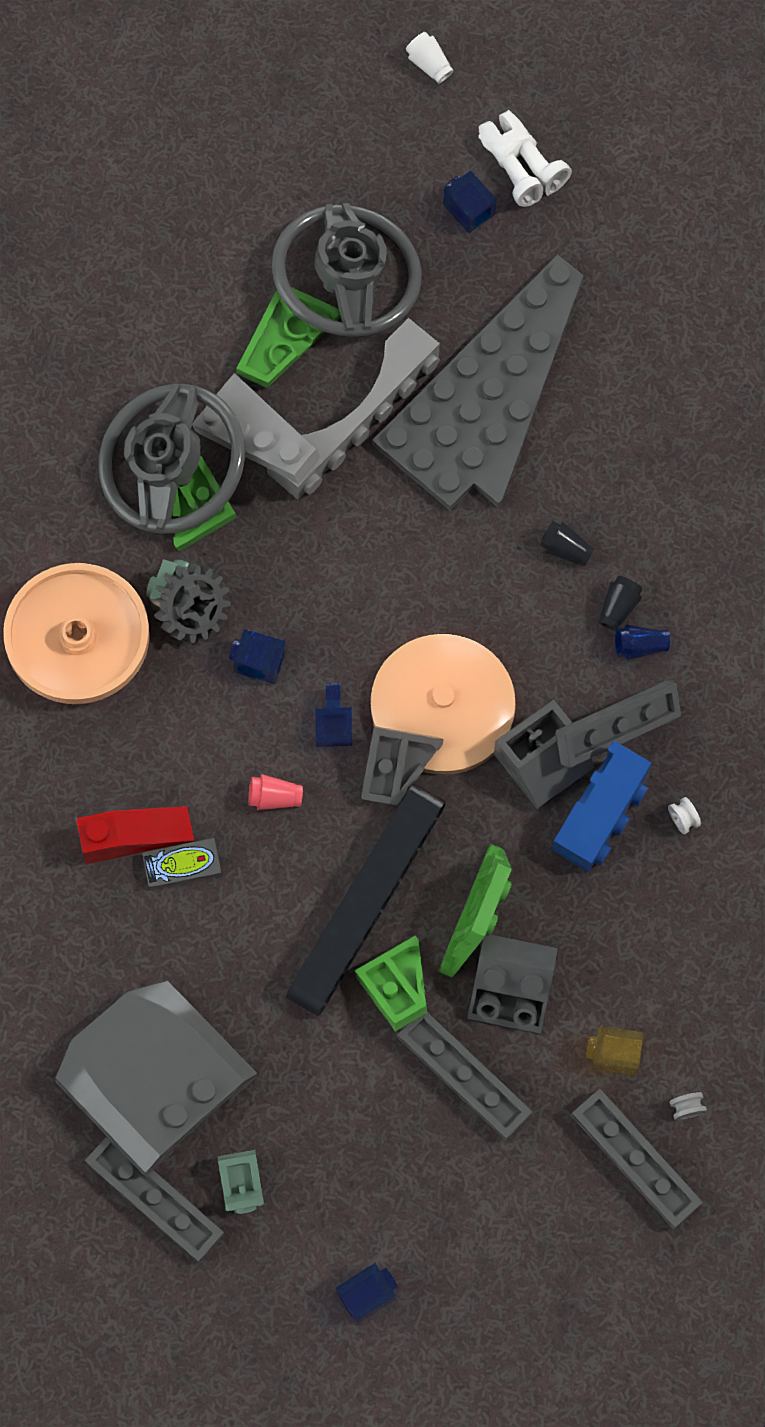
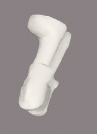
M510 110L499 115L501 127L505 132L503 135L500 134L497 127L491 121H487L479 126V139H481L483 146L495 156L499 165L505 168L515 186L512 195L519 206H531L540 201L543 191L549 196L558 191L570 178L572 170L568 164L562 160L549 164L536 148L537 142ZM520 154L535 177L529 176L518 161L517 157Z

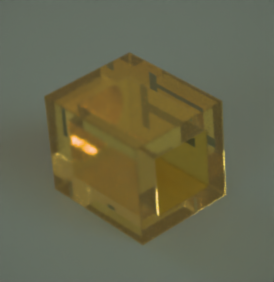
M598 1026L595 1036L589 1035L587 1040L585 1058L592 1059L591 1069L636 1076L639 1069L643 1032Z

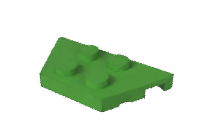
M493 844L489 845L438 970L439 973L452 978L485 935L489 936L492 933L498 916L494 914L498 902L505 900L511 888V882L508 881L512 868L504 849Z

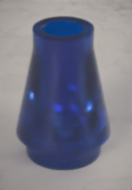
M626 624L624 628L616 630V653L618 657H625L627 660L657 652L669 651L670 634L668 630H656Z

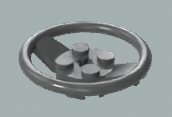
M343 203L342 205L326 204L323 207L300 215L281 233L272 255L273 280L283 302L302 321L329 334L361 337L385 331L396 325L409 313L420 293L422 282L421 264L410 239L389 219L374 211L351 206L350 203ZM320 221H324L325 233L318 242L315 254V269L319 278L323 281L324 288L328 292L336 293L342 322L325 318L304 305L293 292L286 275V256L292 241L304 229ZM365 223L381 230L395 242L404 256L408 269L407 288L401 301L393 310L374 320H371L373 290L376 288L378 280L382 275L386 262L387 248L380 234L376 236L372 231L364 228Z
M189 384L159 386L131 400L118 412L109 425L100 447L98 459L101 488L109 505L128 524L152 533L170 534L183 532L197 527L212 518L231 498L241 479L244 468L245 440L236 415L216 394L207 389ZM164 400L154 414L148 415L149 419L143 421L137 428L133 426L130 429L125 441V459L129 462L131 470L138 477L140 513H138L126 504L116 488L112 470L113 454L119 436L129 421L144 408ZM201 402L211 408L221 418L227 428L231 443L229 469L220 489L204 506L186 516L171 519L177 486L184 487L190 483L192 474L195 472L200 461V438L191 430L198 404ZM167 447L166 452L162 456H158V452L164 451Z

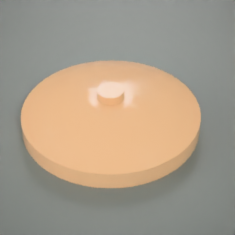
M70 563L52 567L39 573L18 591L6 614L4 644L13 670L32 691L55 702L85 704L111 696L133 679L147 654L149 624L141 598L125 579L97 565Z
M451 634L423 636L402 645L386 659L379 669L371 693V716L374 726L443 738V745L436 751L423 770L425 773L437 775L465 772L489 760L494 755L495 741L511 730L515 713L513 684L500 660L481 644L471 639Z

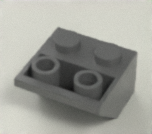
M552 700L497 739L493 753L537 810L595 769L592 758L571 768L561 765L556 730L570 725L572 722L555 700Z
M485 935L467 1019L541 1034L555 968L557 948L495 935Z

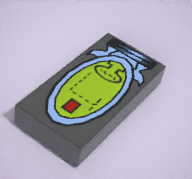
M214 838L142 852L149 890L222 876Z

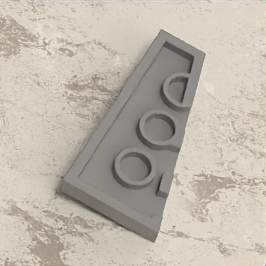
M234 373L216 395L232 409L240 423L245 440V457L299 484L320 458L317 450ZM206 406L193 422V428L199 434L231 450L226 426L221 418L211 408Z

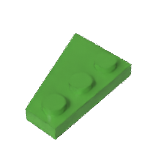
M292 288L299 300L315 313L334 321H338L341 318L338 308ZM276 290L236 368V374L268 388L326 332L318 330L298 318L286 306Z

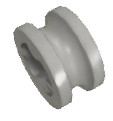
M690 1093L670 1100L671 1107L676 1108V1113L673 1115L674 1120H684L706 1113V1106L701 1104V1099L704 1098L703 1093Z

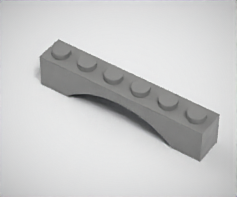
M408 318L385 341L384 359L380 374L371 392L363 402L337 423L325 429L301 435L317 450L320 458L298 484L268 468L267 474L298 500L305 493L308 495L312 494L321 484V476L329 468L332 471L337 469L346 457L345 452L353 444L356 447L359 446L369 435V428L376 421L381 423L390 415L393 410L392 404L399 397L403 399L408 397L416 387L417 383L415 381L423 373L429 375L437 367L440 361V343Z

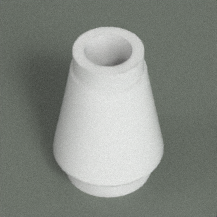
M423 32L406 47V51L409 54L408 59L431 78L435 79L438 84L453 73L454 70L450 67L434 36L430 37L426 32Z

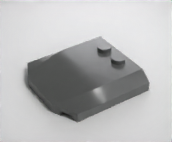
M168 981L126 992L76 1035L69 1044L57 1073L56 1083L146 1177L173 1153L174 1147L214 1111L226 1101L230 1102L257 1078V1072Z

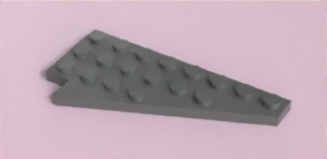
M559 255L372 440V445L449 511L473 487L495 506L499 507L502 504L583 281L584 275Z

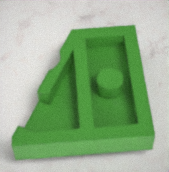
M200 456V461L195 472L192 474L190 483L184 487L177 486L172 512L174 519L195 512L204 506L220 489L202 456ZM227 502L217 514L203 524L175 533L173 538L176 549L181 551L236 519L237 515L230 503Z
M416 936L355 970L356 979L395 1032L427 1014L419 940Z

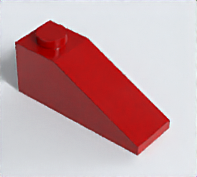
M187 806L117 810L76 818L86 865L194 842Z

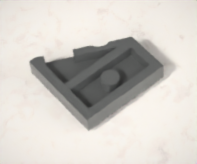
M373 726L361 799L398 805L414 780L419 777L436 751L441 748L443 738Z

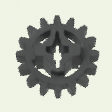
M189 563L187 570L179 565L176 566V576L174 577L166 573L164 575L167 582L166 586H156V590L162 593L161 598L153 600V604L161 607V610L154 614L156 619L164 621L160 628L171 633L172 637L180 641L184 638L191 643H195L196 636L207 640V630L209 629L218 632L220 630L216 623L218 619L227 620L228 618L226 614L222 613L223 607L231 606L230 601L223 599V595L230 591L229 588L222 584L219 585L223 577L212 573L213 569L202 565L200 568L199 565ZM194 580L203 581L206 587L195 584ZM177 619H185L190 625H181Z

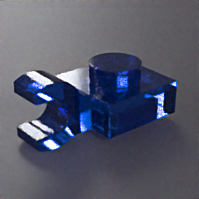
M326 683V708H315L316 747L352 746V707L341 708L340 683Z

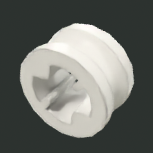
M688 798L680 799L679 805L671 804L668 806L670 816L682 834L688 833L691 826L694 828L701 826L699 815Z

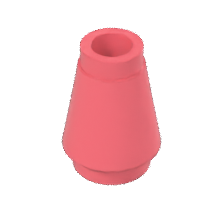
M263 774L260 777H251L248 805L256 806L257 810L300 807L303 786Z

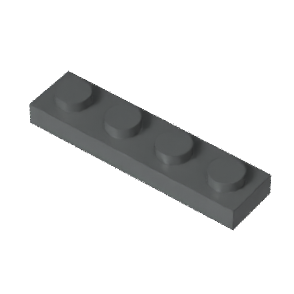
M666 680L556 730L561 765L571 768L608 751L613 740L623 744L681 717L677 684Z
M428 1012L406 1025L397 1034V1038L505 1141L532 1115L533 1111Z
M600 1088L572 1112L571 1116L673 1230L703 1203Z
M107 1136L85 1160L88 1166L198 1263L204 1259L225 1235L219 1227L154 1170L145 1177Z

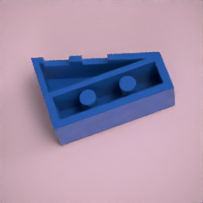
M613 740L608 748L606 759L599 770H595L590 779L591 783L580 800L576 802L553 842L552 851L587 872H590L594 864L601 867L612 847L607 845L613 833L617 836L622 834L630 820V817L625 815L631 804L638 807L649 789L644 784L651 762Z

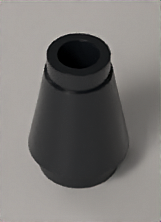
M552 521L539 544L546 549L545 553L577 564L579 563L582 566L586 565L594 551V547L590 546L589 543L564 522L559 524Z
M617 576L615 582H610L598 623L617 632L619 626L623 624L641 601L642 597L640 594L643 588L626 577Z

